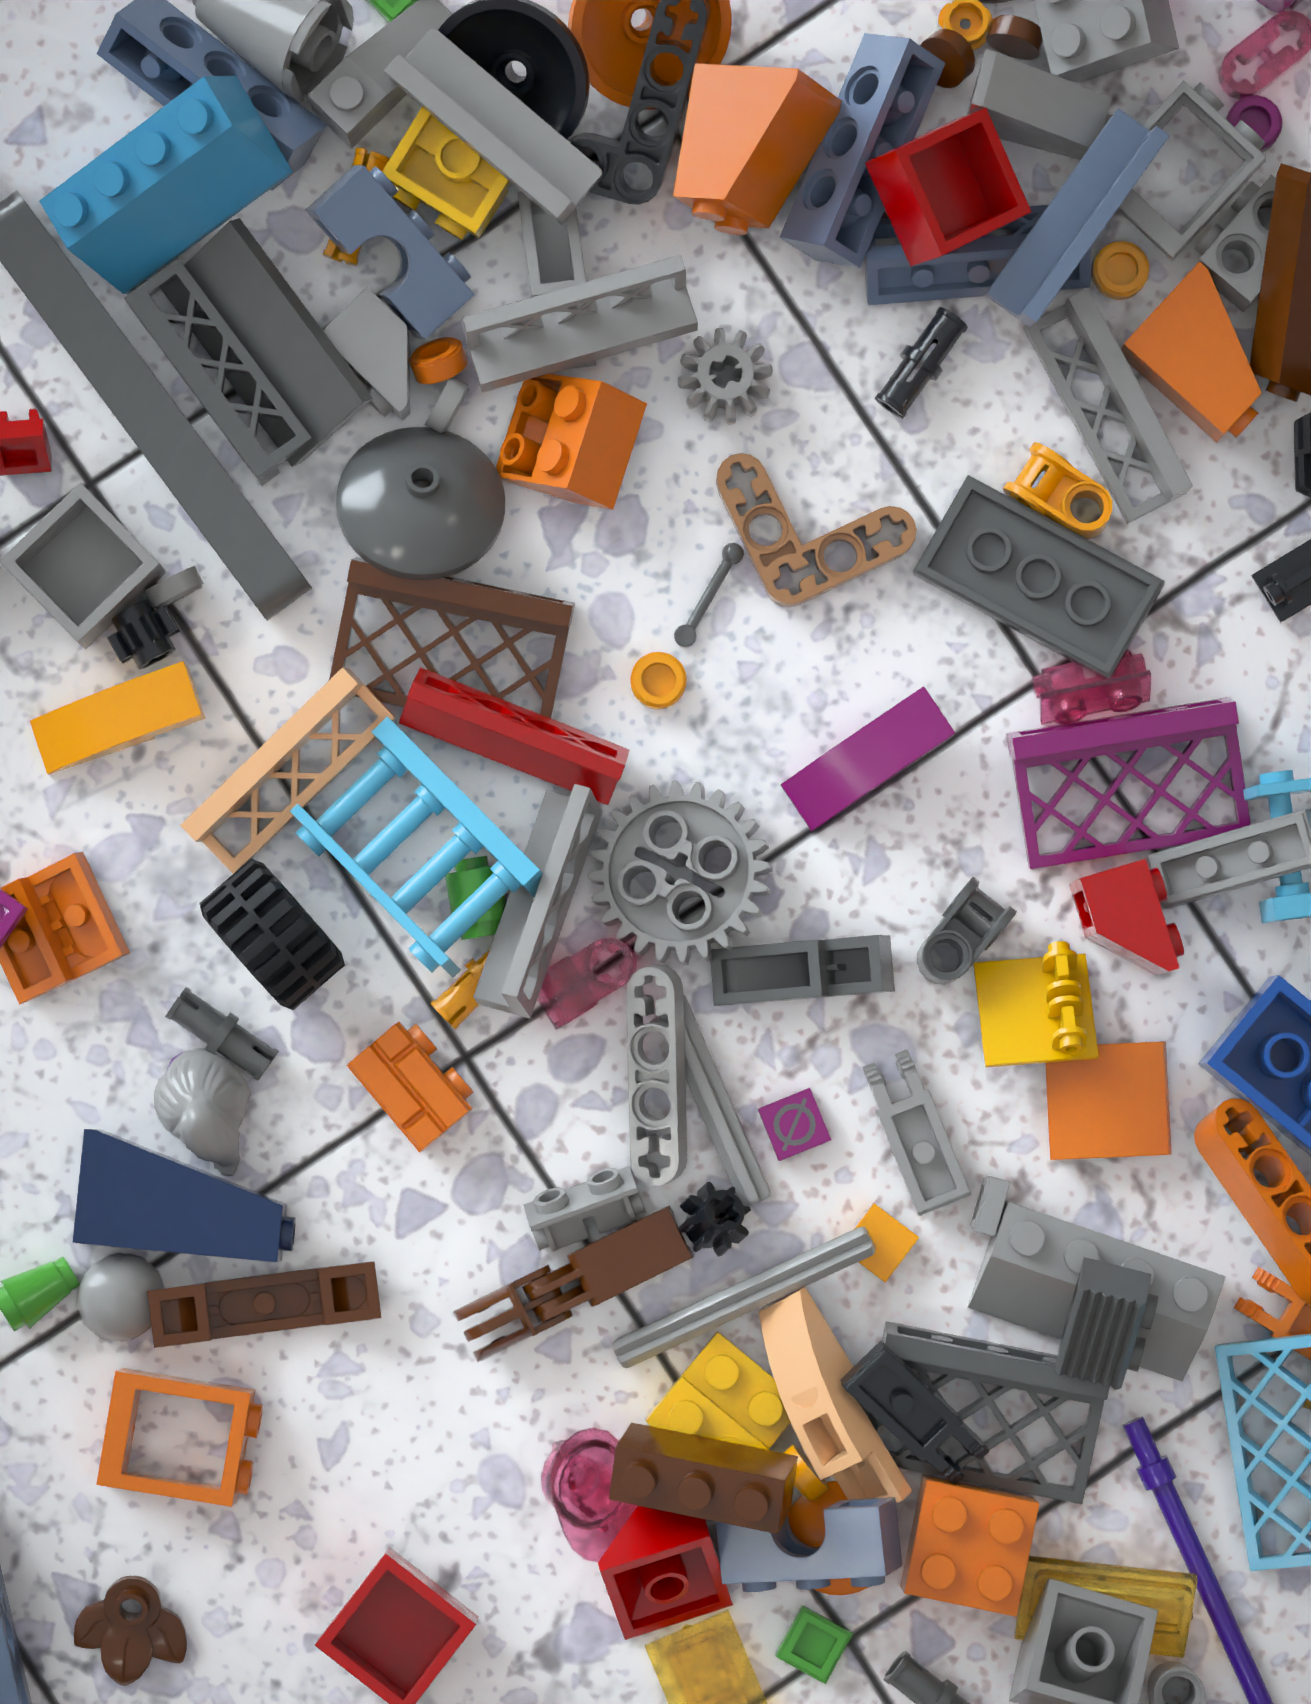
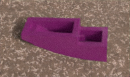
M923 686L817 758L780 786L812 832L952 738L955 731Z

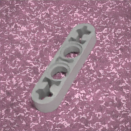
M654 964L639 969L632 974L627 982L626 1016L630 1163L632 1171L638 1180L645 1185L657 1187L672 1182L681 1176L686 1168L687 1121L683 985L681 978L675 970L667 965ZM653 976H655L656 985L666 988V996L656 1001V1017L667 1014L668 1022L657 1020L644 1024L643 1016L654 1013L653 996L644 994L643 986L651 983ZM651 1031L659 1032L665 1036L669 1044V1055L661 1063L650 1060L643 1050V1040ZM651 1088L663 1090L670 1098V1112L663 1119L654 1118L645 1108V1095ZM670 1127L671 1134L668 1133L659 1137L660 1154L670 1157V1165L662 1168L660 1173H658L657 1164L648 1163L647 1158L649 1153L657 1150V1133L647 1136L646 1129L654 1131Z

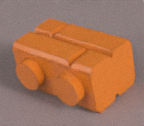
M398 1021L346 1066L420 1153L473 1109L466 1099L474 1092L453 1067L443 1073L431 1059L430 1055L437 1050V1047L416 1023L407 1030Z

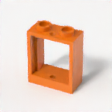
M126 1368L116 1370L96 1485L232 1507L237 1503L238 1494L248 1495L254 1461L244 1460L248 1437H258L263 1412V1404L254 1403L256 1390ZM141 1390L234 1405L221 1487L127 1472Z

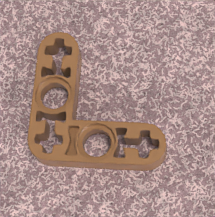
M743 453L731 455L718 468L716 486L719 496L767 595L780 606L794 607L801 605L892 562L906 554L915 541L917 529L911 515L900 507L887 506L802 545L764 466L757 458ZM736 466H740L744 473L753 471L756 474V478L750 484L755 500H759L766 494L770 503L754 506L744 516H740L736 509L737 507H745L747 505L742 491L739 488L729 490L726 486V483L732 479L731 469ZM769 515L780 523L782 529L781 537L774 544L768 546L759 545L750 537L749 526L758 516ZM888 518L892 525L902 523L905 531L899 537L901 545L893 547L888 540L882 541L871 548V551L877 558L867 561L864 544L854 532L863 528L865 539L867 540L881 531V520ZM833 542H846L855 550L856 563L848 571L835 572L825 563L824 551ZM811 552L814 553L816 568L827 581L816 585L815 574L799 582L800 593L796 595H791L787 588L778 591L774 583L780 579L779 569L788 566L792 573H797L809 567V562L803 556Z

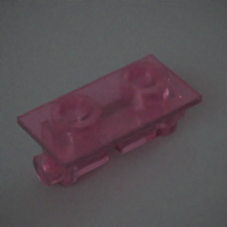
M1127 650L1113 677L1109 679H1104L1094 674L1093 678L1085 679L1082 667L1076 663L1041 669L1042 675L1032 677L1036 699L1040 698L1041 725L1052 722L1070 724L1083 719L1086 715L1108 710L1126 712L1138 707L1141 703L1150 701L1151 672L1146 670L1143 654L1132 655L1130 650Z

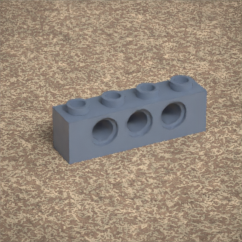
M134 0L118 11L96 53L163 106L203 76H237L293 171L292 174L270 190L272 191L306 164L327 124L300 103L289 98V96L287 97L255 68L167 0Z
M864 33L838 96L842 100L840 112L813 155L779 238L816 261L855 268L861 267L885 210L865 162L915 138L945 62L910 38Z

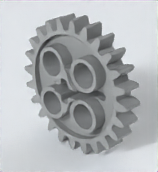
M677 780L672 781L669 796L663 797L654 784L650 785V802L643 804L631 794L628 798L633 812L626 816L613 809L610 813L619 825L615 832L608 829H599L597 832L609 843L607 849L590 851V856L602 863L603 869L589 873L588 879L593 883L604 885L605 888L591 897L592 902L600 906H611L602 916L601 921L606 926L622 922L615 938L623 944L637 935L634 952L643 956L652 945H655L656 960L663 964L669 958L671 951L676 950L680 963L688 965L691 958V950L696 948L700 955L706 961H709L712 957L711 944L716 941L726 950H732L728 933L734 929L740 934L748 936L750 931L742 921L745 914L762 917L763 915L759 907L752 902L754 896H766L771 893V890L766 885L757 881L758 876L773 871L770 863L756 860V856L769 849L768 843L765 840L749 839L760 826L755 819L738 823L745 808L740 802H736L724 810L726 794L720 789H717L708 800H705V789L700 782H695L689 796L684 795L683 788ZM669 822L679 823L682 835L678 843L666 849L657 847L655 837L658 829ZM716 847L729 848L732 859L727 869L715 874L707 872L705 869L707 854ZM644 848L677 867H682L686 862L688 869L697 877L722 887L725 890V894L718 898L685 879L679 878L675 882V879L663 868L638 858L636 852L638 849ZM641 872L653 873L656 880L653 892L642 899L632 898L630 894L632 879ZM690 897L703 898L706 909L702 918L693 924L682 923L679 919L681 904Z

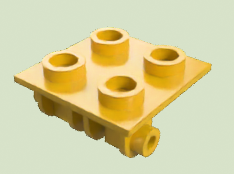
M1057 941L1047 946L1048 953L1043 957L973 963L985 1068L1099 1058L1086 953L1077 954L1075 951L1070 950L1068 942Z

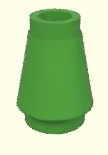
M62 1256L54 1262H48L1 1280L0 1282L3 1286L0 1287V1310L14 1332L25 1325L31 1329L67 1297L73 1289L77 1288L80 1283Z

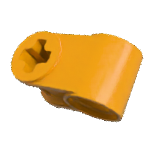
M1034 442L1029 448L1031 457L1015 481L1006 482L1002 488L1003 492L1008 497L1086 539L1098 536L1106 528L1112 513V499L1109 492L1101 484L1074 468L1061 455L1040 443ZM1045 471L1046 473L1044 474L1038 485L1035 488H1032L1033 484L1035 483L1041 472ZM1079 498L1092 499L1099 505L1101 517L1092 523H1082L1072 515L1070 505Z

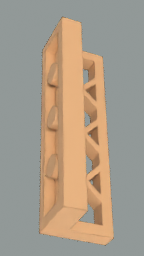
M342 667L180 826L195 842H203L234 874L295 817L290 810L297 803L304 808L376 738L371 732L387 716L392 721L396 717L350 669ZM357 694L378 718L362 734H340V711ZM332 719V733H317ZM310 739L332 740L331 764L322 773H300V749ZM340 740H355L340 754ZM292 758L291 772H277ZM270 778L291 779V803L282 812H260V788ZM300 779H315L300 793ZM251 797V812L237 811ZM230 817L251 818V842L234 856L213 833ZM260 818H274L259 833Z

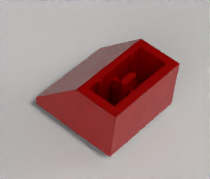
M1146 858L1079 878L1069 884L1086 939L1154 975L1180 969L1177 957L1184 955L1182 939L1174 922L1166 925L1160 905L1161 902L1168 899L1165 884L1158 868L1149 870Z

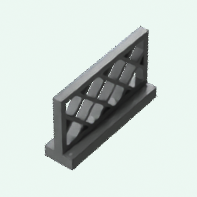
M888 1321L885 1322L882 1342L910 1368L915 1369L920 1378L941 1398L943 1396L938 1389L956 1377L971 1380L982 1397L957 1412L961 1416L962 1421L988 1405L1004 1430L985 1441V1445L991 1450L1010 1438L1025 1460L1024 1464L1010 1473L1004 1474L994 1472L984 1457L978 1460L975 1456L966 1453L956 1460L964 1474V1477L961 1479L962 1481L1083 1504L1104 1400L1108 1398L1110 1386L1103 1387L1100 1383L1092 1384L1089 1380L1081 1382L1078 1377L1070 1379L1066 1374L1059 1376L1055 1372L1057 1355ZM926 1371L943 1375L932 1381ZM981 1382L998 1386L987 1392ZM1012 1388L1027 1391L1037 1408L1010 1425L994 1400ZM1038 1394L1053 1396V1398L1043 1403ZM1067 1400L1089 1403L1086 1424L1065 1436L1050 1414V1411ZM868 1411V1418L877 1431L882 1424ZM1043 1416L1059 1441L1032 1458L1016 1433ZM1083 1437L1080 1454L1078 1455L1072 1444ZM906 1446L897 1452L889 1451L898 1468L944 1477L927 1460L922 1462L916 1456L910 1455L912 1452ZM1066 1449L1077 1466L1073 1487L1049 1483L1038 1466ZM976 1459L982 1469L966 1465ZM1032 1470V1472L1038 1480L1024 1478L1022 1476H1024Z

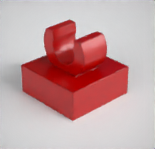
M29 409V420L9 421L7 411H0V476L52 472V454L44 420L43 418L40 419L37 409Z

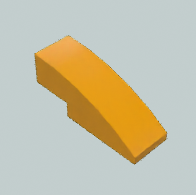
M182 661L74 701L30 720V724L46 772L49 775L153 740L156 735L206 719L189 667Z

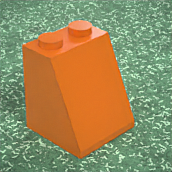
M695 63L673 197L692 208L691 214L693 216L713 221L715 223L714 229L733 235H746L748 227L769 229L840 112L842 100L798 68Z

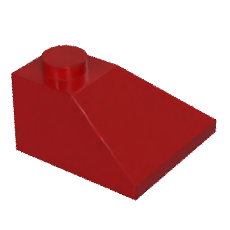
M637 1506L598 1561L602 1579L625 1640L733 1606L727 1584H722L720 1562L706 1519Z

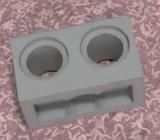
M1272 174L1261 187L1251 181L1230 206L1238 213L1225 229L1216 223L1194 248L1202 255L1198 262L1200 261L1209 270L1217 291L1242 312L1260 294L1269 230L1260 224L1257 213L1261 208H1272L1276 177ZM1228 249L1241 251L1248 259V271L1237 274L1227 270L1222 263V252Z

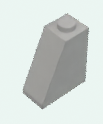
M985 50L967 114L986 107L1000 139L1081 160L1112 116L1108 114L1112 97L1003 54Z

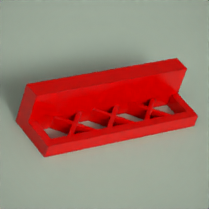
M421 667L412 682L406 704L398 722L572 791L574 784L591 788L596 800L606 805H609L617 782L620 781L630 749Z

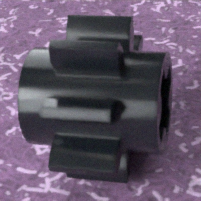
M144 600L121 611L111 620L117 632L107 637V640L122 664L133 659L138 669L142 670L158 663L176 650L170 637L178 634L180 630L165 606L154 611L149 600Z
M707 1182L697 1191V1196L689 1195L680 1204L679 1207L688 1215L685 1222L678 1227V1231L686 1233L689 1240L694 1244L693 1251L698 1252L701 1248L713 1247L716 1255L720 1257L731 1249L732 1243L738 1244L748 1236L749 1231L741 1223L744 1216L751 1209L749 1206H743L741 1200L735 1195L736 1188L733 1186L728 1190L715 1191L713 1184Z

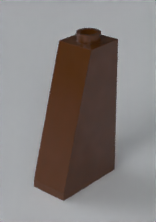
M1281 163L1276 175L1250 367L1253 374L1269 380L1266 391L1297 402L1301 392L1311 396V172Z

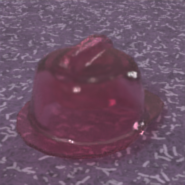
M588 1428L577 1431L567 1440H559L552 1444V1451L542 1468L541 1488L547 1502L555 1508L563 1534L572 1550L583 1559L598 1563L638 1505L609 1500L615 1448L619 1440L609 1431Z

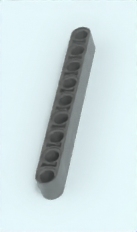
M16 190L1 201L0 262L266 621L270 620L312 589L311 585L20 193Z

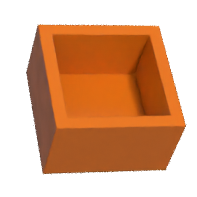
M922 1475L900 1584L902 1591L908 1595L1017 1617L1039 1502L1033 1497L961 1482L953 1484L947 1479Z

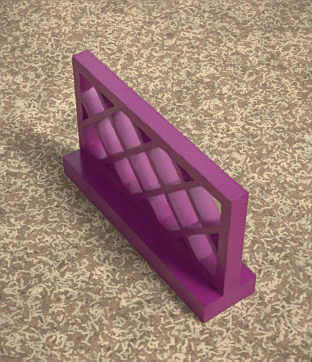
M1224 697L1006 733L1009 756L1012 757L1028 867L1036 869L1187 844L1251 825L1248 801L1244 800L1243 790L1246 788L1236 724H1239L1236 701ZM1224 736L1227 758L1214 776L1189 759L1202 739ZM1190 741L1182 753L1170 745ZM1162 746L1177 757V760L1157 785L1133 767L1147 748ZM1135 750L1127 762L1114 754ZM1106 755L1122 768L1105 792L1101 794L1080 779L1078 775L1091 757ZM1079 759L1071 771L1059 764V762ZM1050 764L1067 777L1049 802L1045 803L1030 792L1026 768ZM1184 764L1209 781L1190 808L1165 791ZM1228 770L1232 789L1221 782ZM1129 772L1154 790L1135 817L1110 800ZM1073 782L1099 799L1080 826H1077L1054 809ZM1218 787L1233 798L1237 822L1213 826L1197 813L1215 788ZM1163 796L1186 814L1172 833L1158 835L1142 824V821L1158 799ZM1031 800L1043 808L1035 821ZM1107 805L1131 823L1117 842L1102 844L1086 831L1104 806ZM1050 814L1075 831L1061 851L1039 854L1036 833ZM1193 819L1204 826L1202 828L1185 830ZM1137 828L1149 835L1148 837L1130 839ZM1082 837L1093 844V846L1074 849Z

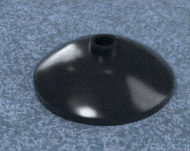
M474 0L459 8L438 29L440 33L566 140L575 132L588 104L589 72L584 53L577 39L566 24L555 14L530 0ZM512 61H519L525 66L526 76H519L514 72Z

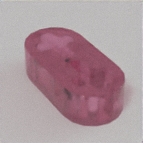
M1293 10L1283 11L1273 16L1233 47L1224 57L1218 71V79L1223 91L1230 97L1238 100L1250 95H1259L1299 64L1311 50L1310 19L1300 12ZM1281 26L1286 32L1292 31L1294 28L1300 32L1301 35L1296 42L1298 50L1287 45L1277 53H1272L1269 48L1274 45L1280 35L1278 27ZM1259 56L1264 63L1257 68L1253 75L1255 83L1251 84L1247 79L1236 82L1232 77L1237 68L1234 62L1238 60L1240 64L1245 66Z

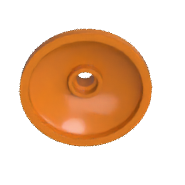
M573 0L569 13L568 28L577 39L584 53L590 85L609 100L630 107L660 0ZM681 0L677 6L670 5L669 11L677 15V23L674 33L670 37L661 31V40H678L689 48L692 47V40H681L683 29L690 19H698V13L690 10L691 0ZM709 0L711 6L710 19L697 64L720 65L727 51L731 36V6L729 0ZM638 9H644L646 13L644 22L638 27H633L631 23L633 13ZM667 52L656 56L654 70L661 80L675 82L682 77L684 67L678 56ZM649 107V108H646L645 110H651V109H657V108Z

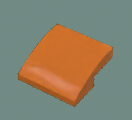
M84 852L73 853L28 877L19 878L1 887L2 890L28 908L0 948V964L19 1004L44 995L130 954Z
M1166 1041L1097 1044L1098 1059L1045 1063L1050 1160L1172 1155Z

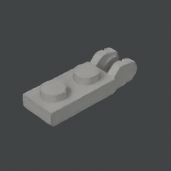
M906 1049L896 1053L895 1056L898 1071L902 1079L905 1080L912 1095L908 1098L892 1104L886 1090V1081L876 1064L866 1065L863 1067V1070L879 1107L876 1110V1114L918 1216H921L971 1195V1192L930 1090L924 1089L910 1053Z

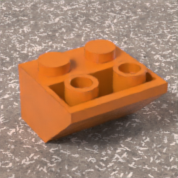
M545 374L524 380L517 396V403L505 440L501 445L496 465L501 480L576 504L613 510L647 403L598 380L556 374Z

